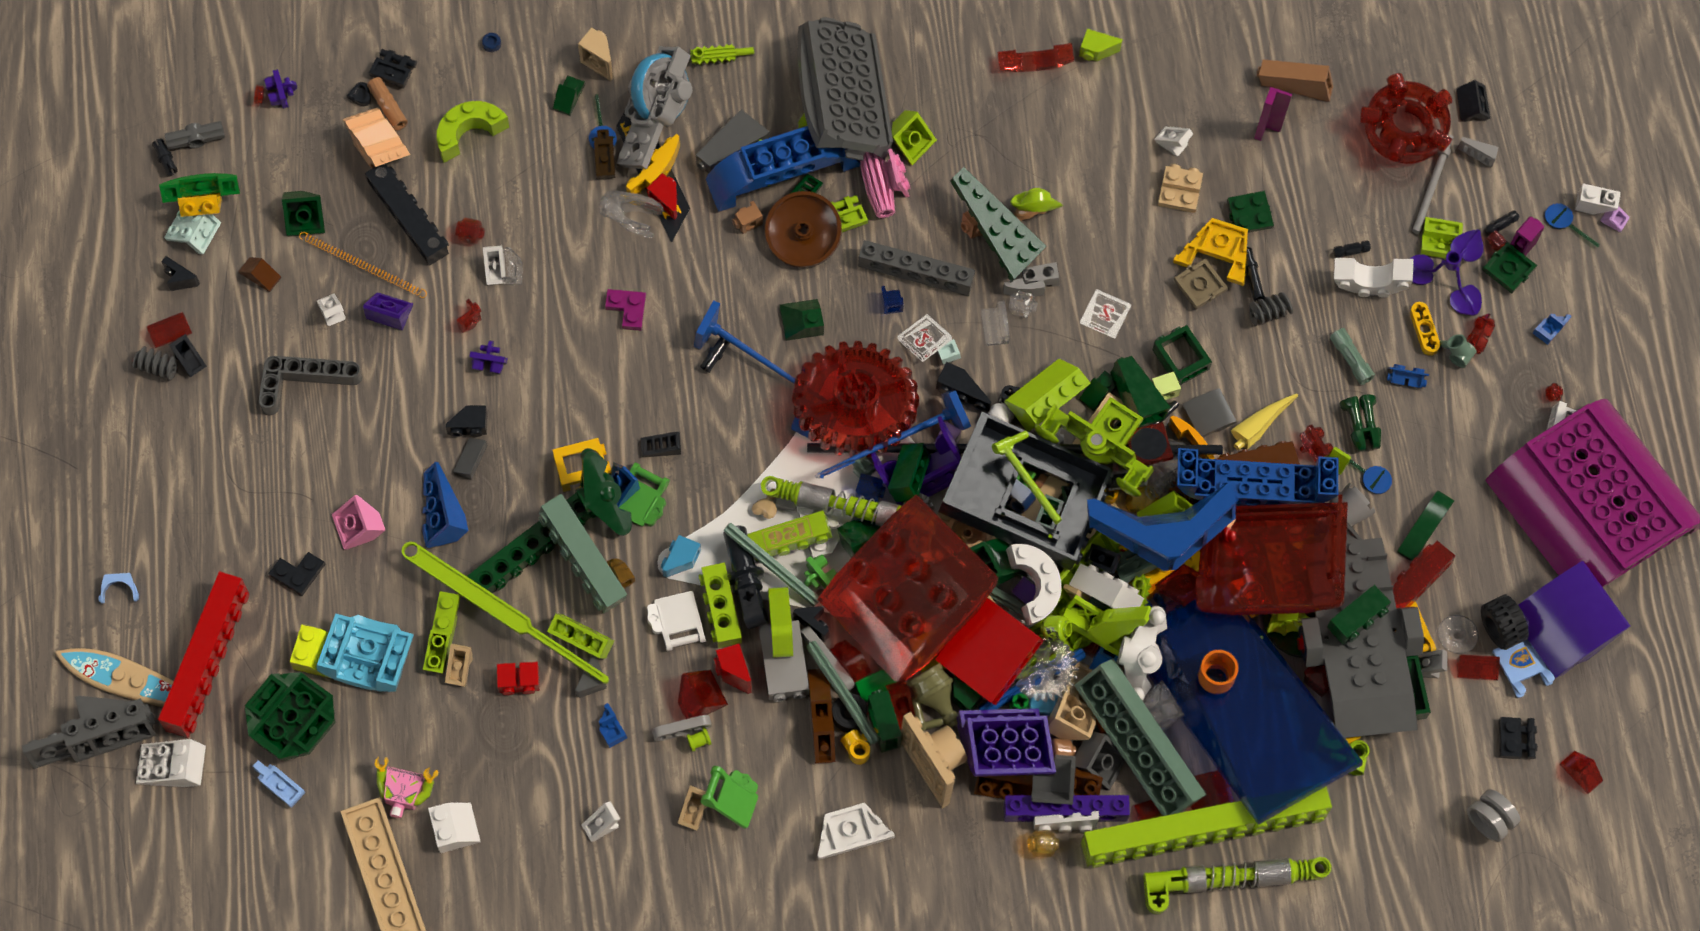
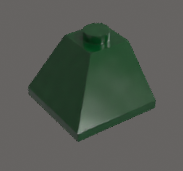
M306 191L283 192L282 207L287 236L300 235L302 232L308 234L325 233L321 195Z
M818 299L780 304L786 341L824 335V322Z

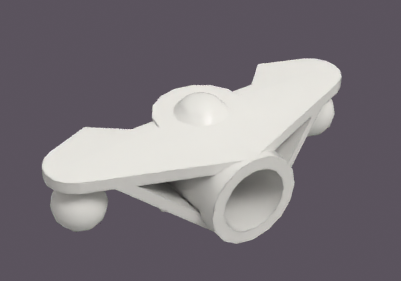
M1160 606L1151 607L1150 619L1144 626L1135 628L1129 637L1124 636L1118 655V664L1124 666L1126 678L1142 701L1152 687L1146 677L1147 673L1156 672L1162 664V655L1155 642L1157 634L1167 629L1165 611Z

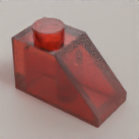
M905 680L885 685L886 691L888 690L900 730L902 729L904 715L911 712L915 717L910 689Z

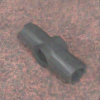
M221 121L204 125L191 123L185 129L165 133L168 150L186 146L199 148L205 142L225 138Z

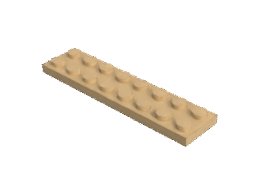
M379 797L341 811L380 930L426 931L381 798Z

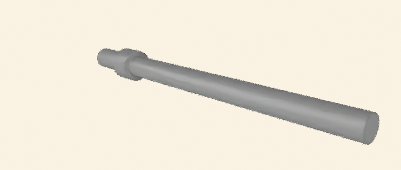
M1450 134L1446 135L1443 146L1438 151L1439 157L1412 230L1415 234L1420 233L1445 160L1450 155V146L1454 138Z

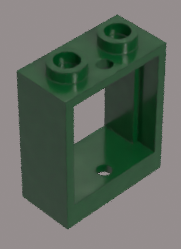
M1188 325L1182 328L1179 326L1172 330L1171 334L1167 336L1162 335L1154 341L1152 351L1167 373H1175L1179 385L1210 370L1212 361ZM1184 336L1200 360L1179 371L1163 347Z
M876 690L871 695H868V710L873 728H876L878 731V744L882 753L900 748L902 734L888 690Z

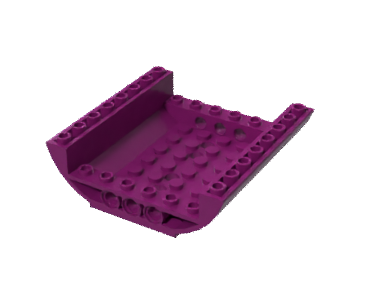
M1600 399L1585 405L1533 438L1507 458L1485 479L1486 483L1558 575L1584 561L1602 587H1605L1688 532L1692 534L1700 529V514L1608 399ZM1576 452H1583L1586 455V459H1579L1576 456ZM1588 468H1596L1598 475L1590 474ZM1618 498L1622 500L1623 506H1616L1613 499ZM1626 514H1632L1636 521L1629 522L1626 519Z

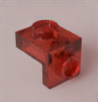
M470 299L466 300V306L469 311L456 319L458 328L462 333L472 330L482 320L481 308L476 302L472 303Z

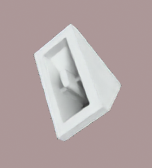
M502 246L483 247L487 285L506 283L505 258Z

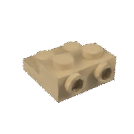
M1177 164L1166 166L1158 206L1195 213L1203 173L1199 172L1197 168L1181 169Z

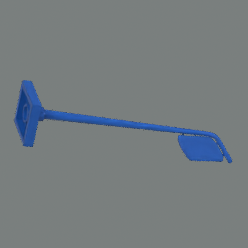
M713 300L696 331L694 347L701 350L712 334L715 336L718 334L812 395L813 399L815 397L835 411L833 421L830 420L831 411L812 403L813 399L811 402L805 400L791 426V430L815 442L824 437L821 443H826L839 417L838 408L722 329L721 325L717 324L720 303ZM829 422H831V425L829 426L826 434L823 435Z
M956 390L941 394L945 406L942 413L816 474L815 478H824L825 475L851 465L864 456L939 423L937 417L940 415L943 420H951L953 425L960 430L972 427Z

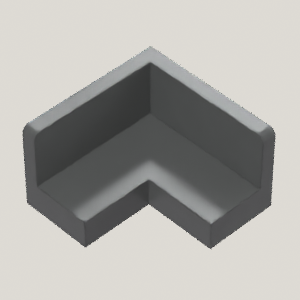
M1055 755V774H1033L1032 802L1073 805L1076 756Z

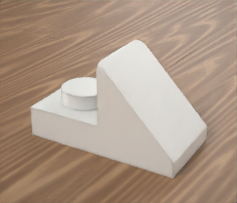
M1164 127L1154 140L1175 156H1179L1188 145V140L1193 133L1189 128Z
M335 294L317 300V304L328 326L345 320L344 310Z
M606 802L582 824V827L590 841L594 842L619 827L617 822L620 820V817L612 803Z

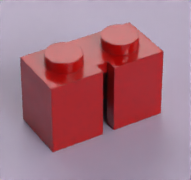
M538 662L519 663V668H516L515 663L497 664V687L499 693L514 695L515 692L534 694L535 691H540Z

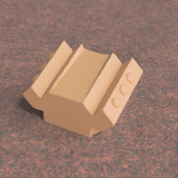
M380 109L367 110L366 112L342 119L353 139L355 147L371 169L410 155L393 127L382 115Z

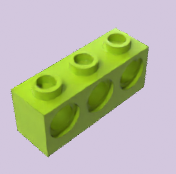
M557 613L547 632L603 659L607 658L615 641L563 614Z

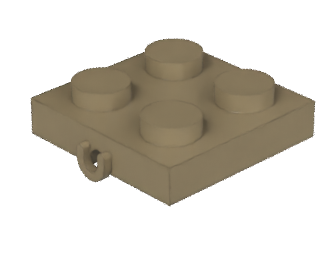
M1206 258L1194 266L1189 265L1185 269L1186 271L1174 277V282L1196 310L1228 290L1226 284Z

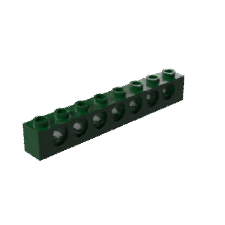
M576 493L566 500L582 526L591 517H596L593 512L587 514L585 510L581 513L575 511L577 508L583 507ZM538 521L467 575V577L491 593L503 589L511 578L520 576L523 569L528 565H534L544 553L548 554L554 549L556 544L553 543L550 537L544 535L549 529L547 526L543 527L540 521ZM532 543L538 544L534 549L528 547ZM516 555H521L522 559L519 561L513 560V557ZM500 567L506 568V571L503 573L497 572ZM485 579H489L491 581L488 585L481 584V582Z

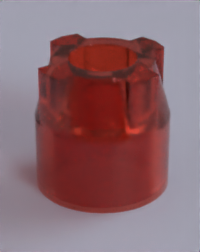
M1496 230L1486 238L1495 251L1500 250L1507 243L1503 235Z

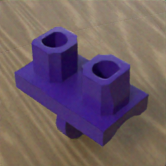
M278 69L273 70V76L264 78L267 91L278 89L277 92L268 94L271 106L282 104L283 108H287L289 106L285 93H288V96H293V91L297 89V83L290 81L289 77L284 78L285 82L282 83Z
M489 340L487 346H480L481 351H487L486 354L470 351L472 369L483 371L485 361H491L490 372L501 374L504 364H507L508 361L506 357L492 355L493 353H500V348L494 347V341Z

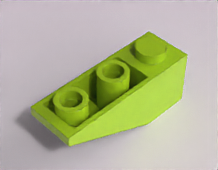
M1150 606L1107 609L1093 617L1088 632L1104 646L1116 643L1125 634L1129 635L1135 628L1144 626L1150 619L1149 614L1152 608Z

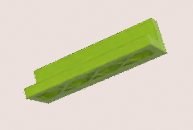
M1075 595L1064 608L1062 616L1068 618L1072 623L1074 631L1118 656L1124 636L1116 643H1110L1107 646L1102 645L1088 632V629L1093 619L1091 615H1098L1103 611ZM1075 603H1077L1080 606H1082L1084 610H1078L1073 606Z

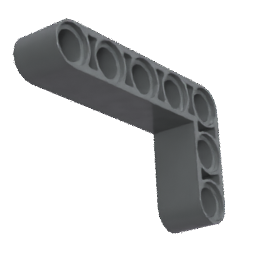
M270 356L264 363L259 404L266 415L276 414L280 407L284 380L357 385L362 381L360 366L353 361ZM279 366L277 369L271 370V367ZM298 367L296 371H290L291 368ZM313 368L318 369L314 373L309 372ZM331 370H337L336 373L329 374ZM352 371L357 372L355 375H348ZM270 384H276L274 387L268 388ZM269 401H272V402H273L272 405H270V406H265V404H266L267 402H269Z

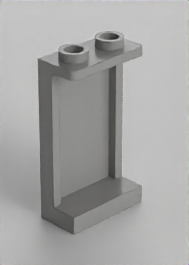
M799 620L792 621L793 657L773 658L771 624L759 626L769 700L774 702H782L786 700L785 698L792 697L794 699H803L806 695H809Z

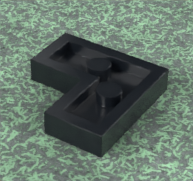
M308 552L297 568L279 558L268 574L273 579L303 596L326 564L323 560Z

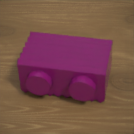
M1529 216L1516 231L1510 244L1526 256L1536 245L1544 230V225L1540 220Z

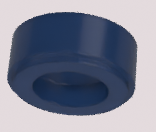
M496 33L486 34L482 39L483 48L488 52L498 51L501 47L499 35Z

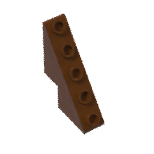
M810 669L807 671L815 764L836 762L830 684L821 669Z

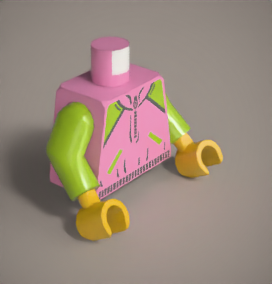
M377 757L375 766L378 768L377 787L380 796L384 798L387 805L392 806L390 816L401 819L404 809L414 810L416 806H420L430 797L434 784L433 779L438 776L439 772L435 770L433 776L429 774L430 767L423 774L388 767L386 770L385 767L389 762L388 758L385 757V764L382 765L378 761L379 757Z

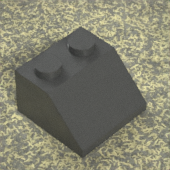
M1096 732L1092 733L1089 740H1083L1075 755V768L1103 777L1101 787L1106 790L1111 789L1125 763V759L1112 740L1106 734Z

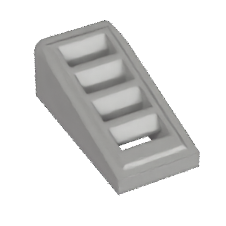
M1462 137L1457 149L1492 167L1499 147Z

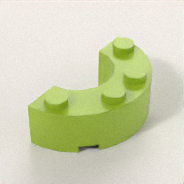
M483 101L464 102L450 109L441 119L437 129V143L442 161L445 163L460 155L458 142L465 132L472 129H483L492 136H495L509 128L508 116L497 106Z

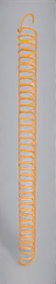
M326 243L323 249H324V251H327V252H328V249L330 248V244L328 245L327 250H325V247L327 246V243ZM349 253L347 254L346 259H344V256H345L344 254H343V257H342L343 260H346V262L349 261V263H352V264H353V261H354L355 258H356V257H354L353 260H352V262H350V260H351V258H352V255H351L350 258H349V260L347 261V258H348V256H349ZM367 262L364 269H365V271H368V272H369V269H370V267H371V264L369 265L368 269L366 270V267H367V265H368V262ZM385 272L383 278H384V280H387V281H388V278H389V276H390V273L388 274L387 279H385V276H386V274H387V272ZM392 275L389 281H390V283H393V284H394V281L396 280V276H395L393 282H391V279L393 278V275ZM405 281L402 287L403 289H406V291H408L407 287L409 285V282L407 283L406 288H404V285L406 283Z

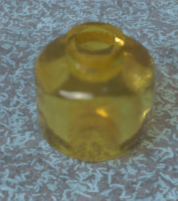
M1034 831L1027 839V849L1034 857L1049 858L1059 849V840L1052 831Z

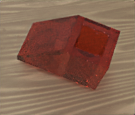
M847 640L836 643L829 650L854 683L871 673L863 654Z

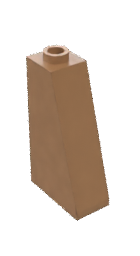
M1263 59L1261 66L1258 67L1257 77L1260 78L1262 86L1273 87L1278 90L1330 102L1333 82L1329 66Z

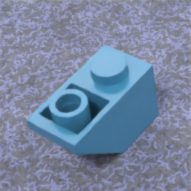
M680 535L676 541L673 540L669 548L670 554L668 558L665 557L661 564L663 576L667 578L692 569L701 552V544Z

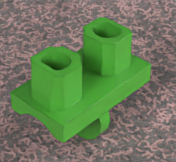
M823 554L815 558L808 557L806 559L808 562L806 567L809 570L804 573L807 577L804 584L807 587L813 585L816 589L821 584L827 593L833 590V584L839 580V574L835 569H831L826 574L822 569L828 565V561Z

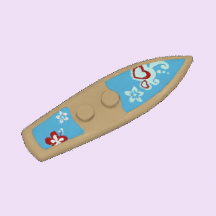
M85 648L65 649L55 652L61 663L82 681L131 700L141 698L143 703L163 707L174 682L149 668L109 652Z

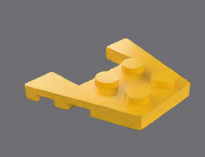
M1211 218L1196 234V237L1190 243H1187L1184 250L1174 257L1173 262L1188 267L1192 265L1197 252L1233 263L1228 273L1227 281L1244 286L1248 229Z

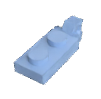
M259 760L253 765L254 770L260 774L258 776L260 782L289 807L292 808L305 794V791L276 766L269 764L266 767Z

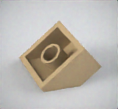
M591 27L578 43L580 62L611 81L613 74L607 37L602 31H596Z

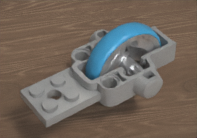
M659 46L656 54L643 59L635 69L628 85V91L631 96L625 108V115L631 119L632 124L616 162L620 167L647 169L663 126L669 127L674 123L675 119L684 110L687 100L691 97L692 85L685 71L691 55L680 47Z

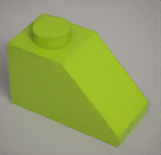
M1087 29L1079 56L1088 61H1100L1120 52L1123 39Z

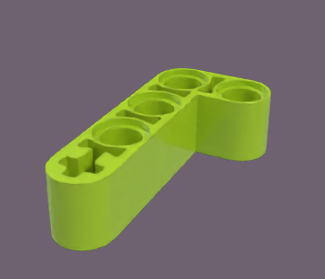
M788 587L768 588L773 658L793 657V635Z

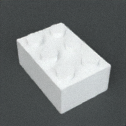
M1080 564L1069 583L1070 586L1079 589L1088 596L1094 597L1112 609L1141 606L1144 600L1143 597L1138 595L1139 590L1119 578H1114V576L1105 571H1100V569L1091 564L1088 567Z

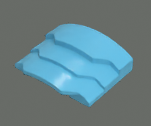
M335 614L317 663V671L332 679L355 687L375 691L396 692L414 634L401 631L398 625L379 622L360 615L347 617Z

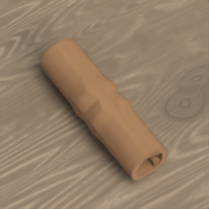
M380 77L371 79L367 86L383 114L387 117L394 130L403 129L408 124V121Z

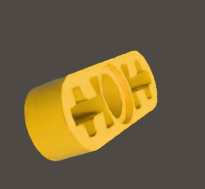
M1416 302L1411 307L1410 317L1422 352L1428 356H1433L1440 348V341L1428 306L1423 302ZM1417 308H1419L1420 311H1423L1421 317L1419 312H1415ZM1420 326H1429L1430 332H1422ZM1429 341L1431 345H1435L1433 349L1429 346L1427 347Z

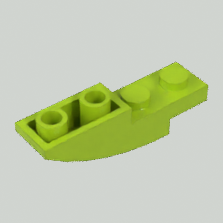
M439 592L433 627L430 630L423 666L425 671L444 673L458 618L457 611L461 596L459 594Z

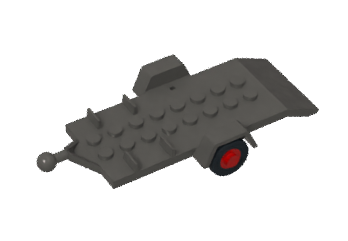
M1337 496L1329 501V507L1334 511L1336 521L1323 544L1306 545L1302 548L1315 617L1297 619L1298 623H1302L1299 627L1297 638L1298 649L1303 661H1306V667L1321 665L1325 667L1336 739L1418 730L1414 692L1406 656L1422 655L1424 634L1418 607L1396 608L1393 594L1394 585L1391 584L1386 560L1387 553L1385 554L1382 538L1362 540L1343 517L1342 510L1345 507V502L1343 498ZM1375 584L1391 601L1388 608L1389 612L1382 619L1376 618L1373 626L1367 631L1364 629L1360 631V635L1352 643L1348 641L1343 645L1327 628L1330 620Z

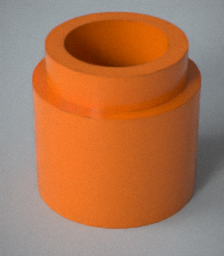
M1214 650L1206 654L1198 672L1200 685L1206 691L1213 694H1222L1230 690L1238 674L1237 660L1232 654L1224 650ZM1214 668L1220 669L1225 673L1227 681H1213L1207 676L1206 672Z

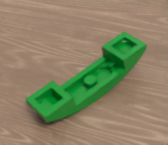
M225 173L190 175L159 184L163 203L178 201V198L203 194L220 193L221 196L240 194L237 175Z

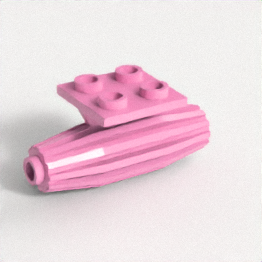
M892 149L888 150L890 159L887 162L876 154L869 152L863 155V161L860 160L867 196L878 218H888L895 213L894 190L902 191L906 198L909 197L908 190L910 189V184L904 175L906 172L903 161L901 162L899 155H895Z

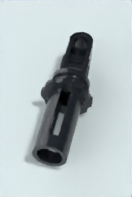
M736 526L745 535L748 534L745 526ZM723 532L732 572L727 577L730 585L735 586V594L740 597L745 624L749 630L767 624L769 620L761 595L763 586L760 581L764 577V569L757 567L753 556Z

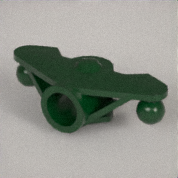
M584 449L581 453L582 474L580 486L575 488V492L587 514L593 512L615 533L621 536L627 535L632 528L631 512L620 509L617 506L621 498V489L614 482L612 476L605 472L608 462L593 449Z

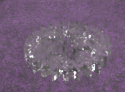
M1043 637L1045 641L1016 678V680H1019L1016 686L1022 687L1020 691L1023 694L1027 693L1028 698L1031 699L1034 696L1036 701H1039L1041 698L1043 702H1047L1048 697L1050 700L1055 701V695L1062 698L1061 691L1068 693L1067 685L1074 686L1070 680L1077 678L1073 672L1077 671L1078 668L1073 666V664L1078 661L1075 658H1071L1075 653L1072 650L1069 651L1070 646L1064 645V642L1047 641ZM1056 652L1055 659L1049 661V656ZM1037 658V663L1034 666H1030L1031 660ZM1061 672L1059 679L1054 680V674ZM1041 677V683L1035 686V680Z

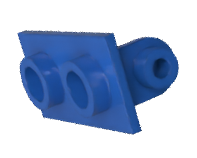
M1394 364V367H1388V369L1392 370V373L1387 375V381H1390V383L1404 385L1405 378H1408V386L1420 389L1426 387L1427 380H1424V376H1429V374L1424 373V369L1413 368V371L1405 370L1406 366Z

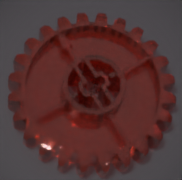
M845 341L839 342L838 350L828 345L824 349V355L815 352L812 355L811 362H805L802 365L801 373L795 378V388L792 394L794 416L799 419L801 430H809L808 439L812 442L821 439L820 448L828 450L833 446L835 447V455L841 456L844 450L849 451L850 457L858 454V451H865L867 449L872 451L873 446L879 443L884 448L878 450V452H887L888 439L891 437L899 439L901 432L911 428V424H914L916 421L919 406L918 384L915 380L911 379L912 371L910 368H902L903 360L900 357L890 359L891 350L885 348L881 352H877V345L874 343H870L867 348H863L861 341H855L853 347H849ZM897 441L891 445L897 446L900 443V441Z

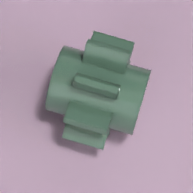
M870 454L856 460L852 464L854 466L853 472L858 478L861 476L869 478L876 471Z

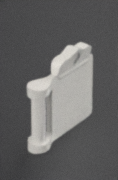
M693 591L659 598L654 601L655 604L648 605V624L652 627L654 634H663L667 651L673 650V647L698 641L700 643L706 642ZM697 629V634L670 640L669 635Z

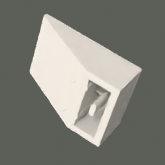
M192 739L141 744L136 784L173 787L201 786L206 746Z

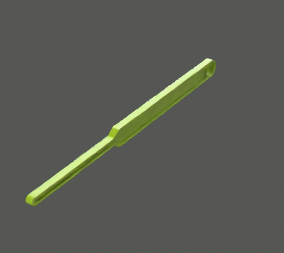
M407 542L403 545L402 554L405 559L518 634L531 635L603 684L609 683L607 675L534 628L529 617L417 543ZM408 546L417 547V553L412 557L405 554Z

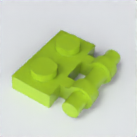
M857 195L843 197V200L835 203L831 202L836 210L844 207L847 208L838 212L841 219L842 232L868 224V219L862 205H853L859 202Z

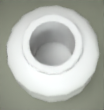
M1005 403L993 404L988 412L989 415L1009 424L1012 423L1014 414Z

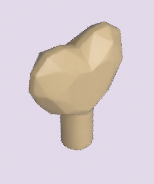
M767 496V498L760 499L752 506L753 514L763 515L767 519L774 518L777 513L774 502L775 497Z

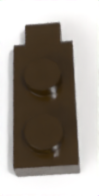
M609 129L597 130L598 137H594L596 179L615 178L613 136H609Z

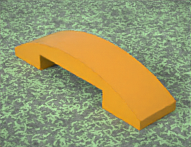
M1174 415L1170 417L1168 426L1178 440L1186 437L1191 445H1208L1204 438L1190 424ZM1199 455L1202 459H1215L1213 455Z

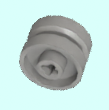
M1493 789L1486 790L1480 796V801H1475L1467 809L1468 817L1474 826L1484 836L1494 842H1500L1507 836L1508 830H1513L1521 821L1519 813L1511 802Z

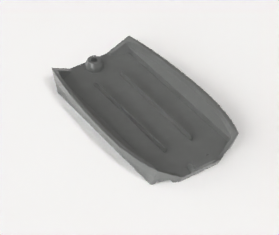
M827 17L815 21H807L798 26V71L802 104L806 122L816 148L841 147L845 148L846 158L863 161V155L869 152L885 160L893 138L875 34L864 31L857 23L841 22Z

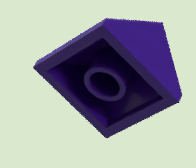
M377 292L363 305V310L367 320L403 331L413 303Z

